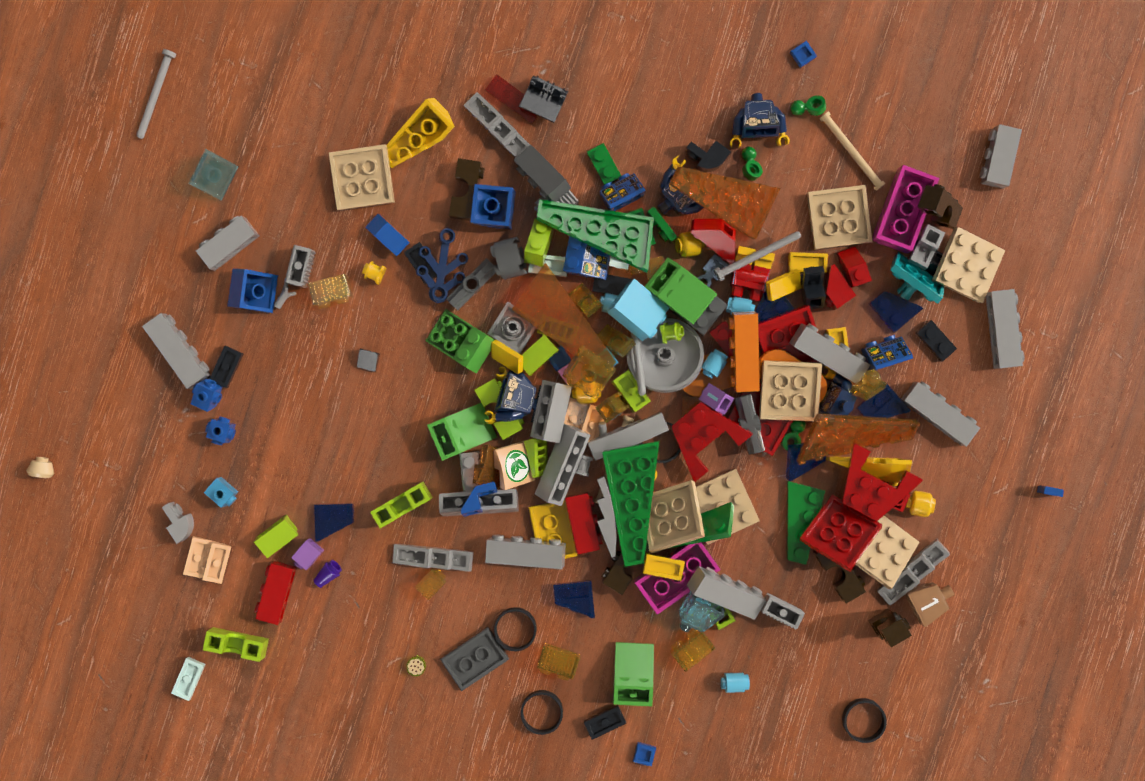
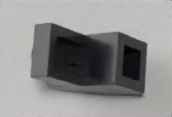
M692 141L685 150L687 152L686 155L691 160L699 161L696 169L702 172L717 170L731 153L730 150L718 141L713 143L707 153Z
M823 266L804 268L803 274H801L804 306L808 304L810 309H819L825 306L826 294L823 287Z

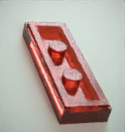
M496 74L485 89L486 92L530 124H533L538 115L519 107L525 94Z

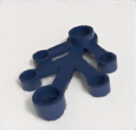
M445 228L439 233V240L441 241L439 263L432 256L429 247L423 246L418 251L419 256L425 258L437 275L435 283L428 274L426 266H418L415 271L416 275L422 277L430 288L429 298L435 303L444 302L448 296V291L455 285L462 283L466 278L463 272H456L453 275V279L444 284V278L447 274L468 261L467 254L459 253L455 260L446 265L449 243H452L455 239V233L450 228ZM444 233H447L449 235L448 240H445L443 238ZM422 249H426L428 251V254L426 256L422 255ZM460 255L465 257L464 262L459 261ZM420 268L425 270L424 275L419 274ZM457 274L462 276L461 281L456 279ZM436 290L441 292L440 297L435 296Z

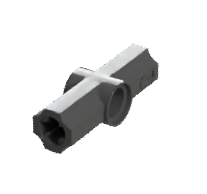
M486 258L446 298L448 302L459 310L496 273L495 266ZM472 279L477 281V287L473 290L467 287L468 282Z
M751 394L735 398L736 409L739 415V426L753 433L745 441L748 454L765 451L760 432L761 423L758 414L755 412Z

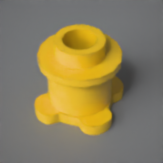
M371 261L369 264H365L362 273L365 274L364 279H372L376 284L380 285L387 268L375 265Z

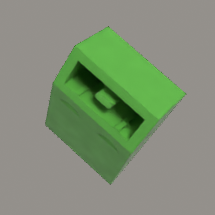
M670 258L664 261L645 285V288L666 304L669 309L693 325L717 296L716 292Z
M445 309L426 339V342L476 374L491 352V342L494 341L493 338Z
M482 403L427 425L442 461L497 438L492 424H487L484 421L485 419L489 420V417L485 414L486 410Z
M616 642L613 687L614 705L652 706L654 644Z

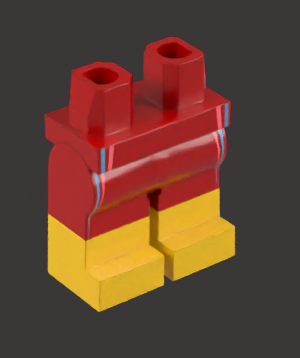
M738 246L735 262L756 252V249ZM769 253L754 261L753 266L750 263L732 272L729 285L732 286L731 297L742 298L743 290L745 289L750 290L749 300L759 302L762 293L766 291V282L769 279L775 254Z

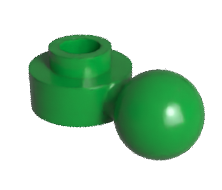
M816 95L810 97L806 103L801 100L794 101L790 106V110L796 116L802 115L805 111H808L813 116H818L825 112L826 101L822 96Z
M745 147L742 150L741 156L747 163L742 167V173L748 180L755 181L762 175L763 170L761 165L755 161L757 156L756 150L753 147Z
M792 421V431L786 433L781 441V445L786 451L794 452L800 448L801 438L799 433L805 430V421ZM790 438L793 439V444L791 446H789L787 443L788 439Z

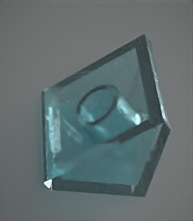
M205 149L188 184L222 201L239 166Z

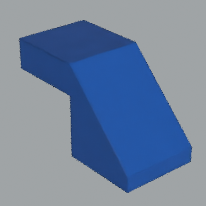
M379 214L365 227L396 256L410 243Z
M495 482L475 486L461 509L463 517L483 512L479 497L497 493L498 490Z

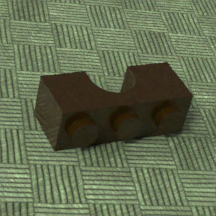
M458 158L455 178L458 181L466 182L469 185V190L463 197L452 196L449 211L450 218L471 221L474 185L479 184L480 179L484 178L485 168L482 167L481 162Z
M934 184V186L926 185L918 204V208L922 212L932 215L931 220L937 226L954 229L957 226L963 210L958 200L954 199L952 194L939 184Z
M648 541L646 543L645 557L650 552ZM617 550L615 557L612 558V561H614L610 568L606 567L601 577H603V584L623 595L632 581V576L624 571L622 550L620 552Z
M816 550L813 551L824 570L827 571L835 566L841 568V579L834 583L833 586L844 603L847 604L866 592L863 588L865 586L863 579L860 575L856 576L853 571L856 569L855 566L849 572Z
M889 609L868 620L876 635L881 640L884 639L891 648L912 636L909 631L911 626L908 621Z

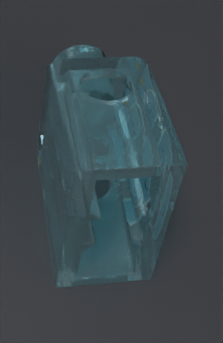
M690 591L679 609L680 628L684 632H689L692 628L705 632L724 617V607L697 597Z

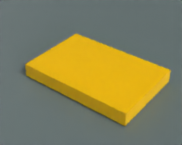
M566 499L563 501L562 506L545 503L528 507L534 537L541 538L542 541L549 542V539H559L561 543H566L565 559L576 557L577 551Z

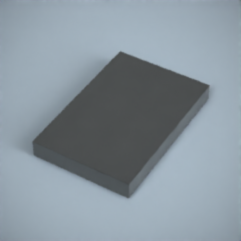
M487 627L440 660L460 690L463 691L508 661L509 657L497 642L490 628Z

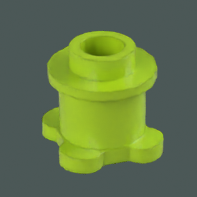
M665 322L663 325H660L663 344H667V341L670 340L680 341L684 336V328L679 322H675L673 325H668Z

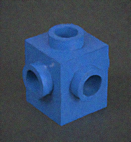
M205 379L196 383L192 390L191 405L206 412L217 407L222 398V386L216 384L211 379Z
M221 416L218 419H211V422L209 421L206 426V438L212 439L211 443L217 445L229 443L235 436L236 424L231 423L230 419Z

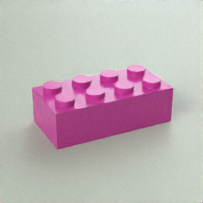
M905 165L899 167L874 230L872 241L906 254L912 252L926 216L918 208V204L925 186L938 184L939 178Z
M702 543L681 546L666 556L667 558L685 561L681 581L643 573L634 579L635 584L657 615L690 592L687 584L698 566L705 569L709 567L716 573L721 570Z

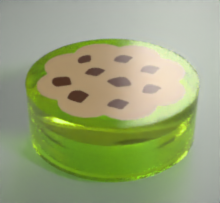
M420 656L410 658L406 665L408 673L412 676L422 675L426 669L425 660Z

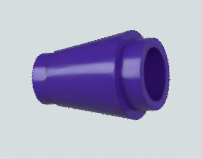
M334 560L326 562L313 581L318 587L322 588L340 576L342 569Z

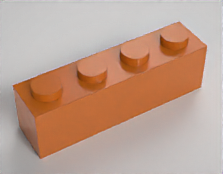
M755 311L732 312V318H729V329H732V337H729V347L733 349V356H730V368H733V375H730V385L734 387L736 392L760 391L758 313Z

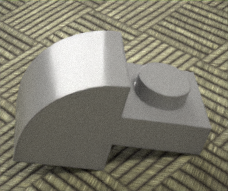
M927 224L919 234L908 262L926 270L935 251L939 248L945 232Z
M175 502L166 504L162 509L172 522L166 529L176 544L191 535L194 528V519L191 513L183 516V510L179 504H175Z

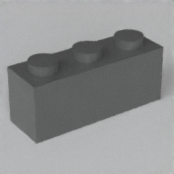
M532 145L528 146L514 159L518 166L516 170L521 176L524 177L526 175L529 178L527 181L534 189L536 187L540 189L539 193L545 200L550 199L557 202L571 189L567 180Z

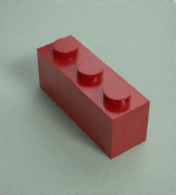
M588 492L566 496L565 499L577 555L600 550L599 545L603 544L601 533H597L595 526H598L597 514H592L591 507H595L593 496H589Z
M274 561L267 566L265 571L267 579L260 589L261 600L257 602L254 613H257L255 619L275 625L282 622L297 570L296 566Z

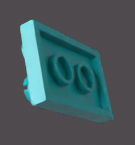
M898 252L893 257L890 268L896 278L905 280L902 286L897 289L898 294H901L900 296L904 299L909 300L914 292L919 290L928 301H934L938 304L943 299L945 286L932 281V275L908 262L909 259Z

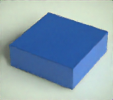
M807 40L790 51L799 68H802L817 57Z
M562 345L558 347L559 351L548 359L555 371L572 362Z
M1039 485L1037 492L1059 497H1063L1064 494L1063 489Z
M637 742L633 762L652 767L656 746Z

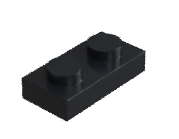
M418 242L406 250L404 254L415 270L418 266H426L428 274L434 280L437 275L425 258L419 256L418 251L423 245L421 242ZM422 249V255L426 256L428 253L425 249ZM420 268L419 274L424 275L425 270Z
M608 274L606 280L594 278L592 292L619 295L625 285L633 279Z
M932 320L916 332L917 336L941 362L957 349Z
M225 345L209 379L214 380L216 384L228 388L244 353Z
M619 705L584 720L592 740L627 724Z

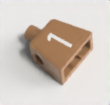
M931 582L913 588L905 596L918 622L926 627L950 609L946 599L954 596V592L949 585L940 589L937 584Z

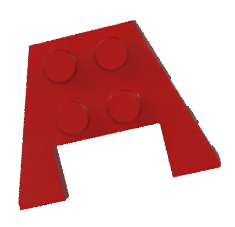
M702 401L671 426L694 482L709 471L697 454L723 432L726 431L738 446L753 435L751 431L739 426L738 423L726 418L723 414Z
M854 442L842 503L878 521L915 489L923 479L906 470L898 485L894 487L867 473L861 468L871 451Z

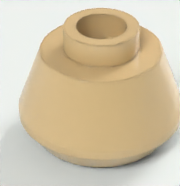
M36 457V460L31 461L26 471L29 476L51 478L54 475L53 464L48 461L49 458Z

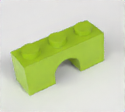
M494 378L475 389L484 407L491 403H497L502 385L501 380L497 382ZM523 419L510 422H495L493 424L502 440L524 429L522 425L525 422Z
M421 482L370 513L379 528H382L433 497L425 483Z
M212 627L206 631L203 650L218 654L225 652L237 653L243 659L260 662L266 656L269 638Z

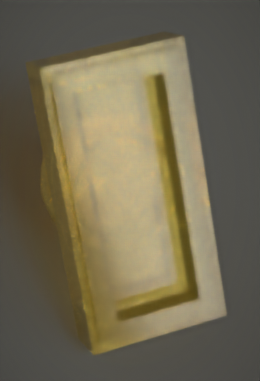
M583 283L568 294L569 298L588 318L603 306Z
M608 324L595 336L597 342L607 347L612 354L620 355L621 357H624L636 345L633 339Z
M868 370L863 374L862 380L852 386L850 392L864 400H868L884 390L887 383L881 380V376L877 371Z

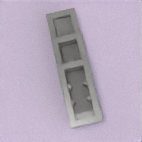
M478 92L464 104V107L515 158L530 146L518 134L517 130Z
M658 412L625 427L621 426L589 441L587 444L594 460L603 458V451L634 446L669 429L663 414Z
M605 476L597 478L604 497L597 499L603 518L598 519L597 522L610 555L613 558L616 555V521L610 490Z
M935 539L908 561L892 589L882 585L877 592L889 605H892L920 584V580L932 572L937 564L950 555V552L938 539Z
M394 544L392 563L423 568L472 571L473 552Z

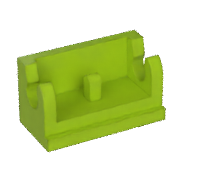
M543 335L522 354L523 369L529 376H532L559 349L546 335Z
M629 370L611 382L633 413L650 402L646 394L643 396L639 395L637 381Z
M286 514L258 535L254 543L269 558L298 536V529Z

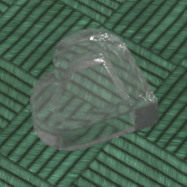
M569 401L566 414L569 415V419L573 424L580 425L584 422L588 404Z

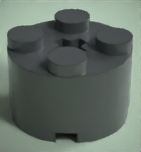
M518 237L495 242L493 246H490L493 258L496 257L497 265H495L496 274L504 280L527 274V271L524 270V268H527V263H524L523 248H518L517 242H520Z

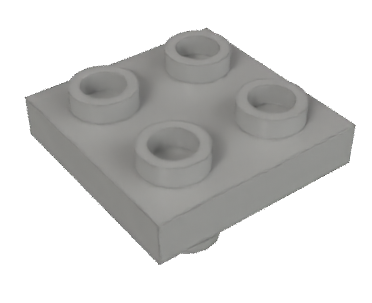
M507 302L487 334L521 354L540 322L510 302Z

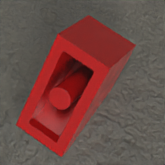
M856 247L837 252L845 279L851 288L872 281L867 264Z
M836 265L829 266L824 285L826 294L825 304L835 310L854 298L856 294Z

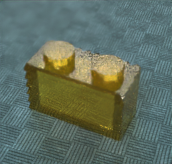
M346 274L308 283L313 306H319V309L328 308L330 303L333 302L344 304L349 302V298H353L348 275Z
M693 628L686 634V639L682 642L678 640L671 646L672 650L670 652L685 672L715 650V646L701 628L697 630Z
M544 643L537 668L540 669L541 673L550 675L552 672L557 674L558 678L568 681L569 678L574 679L580 654Z

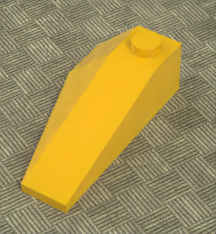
M435 98L426 99L387 144L391 168L441 142L455 127L448 111Z
M826 456L827 461L849 468L851 457ZM868 457L861 469L882 481L889 482L892 486H897L905 471L910 472L912 460Z

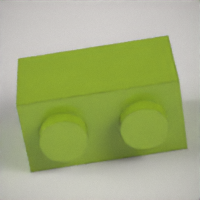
M534 219L524 251V263L543 267L553 236L552 227Z

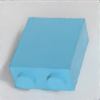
M633 279L625 285L607 313L643 341L648 337L651 339L656 334V327L667 318L666 312L669 307L636 279Z

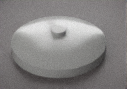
M666 318L662 324L657 325V332L651 339L648 337L643 341L640 340L645 387L660 393L675 392L690 385L699 375L704 361L703 344L696 331L680 320ZM665 322L668 325L679 322L684 328V336L680 341L670 340L667 341V344H663L660 325H663ZM631 337L627 346L626 356L629 370L637 381Z

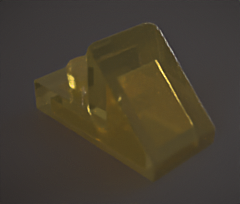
M663 256L649 259V268L646 273L647 283L663 262ZM629 265L628 270L625 269L626 273H631V275L642 273V270Z

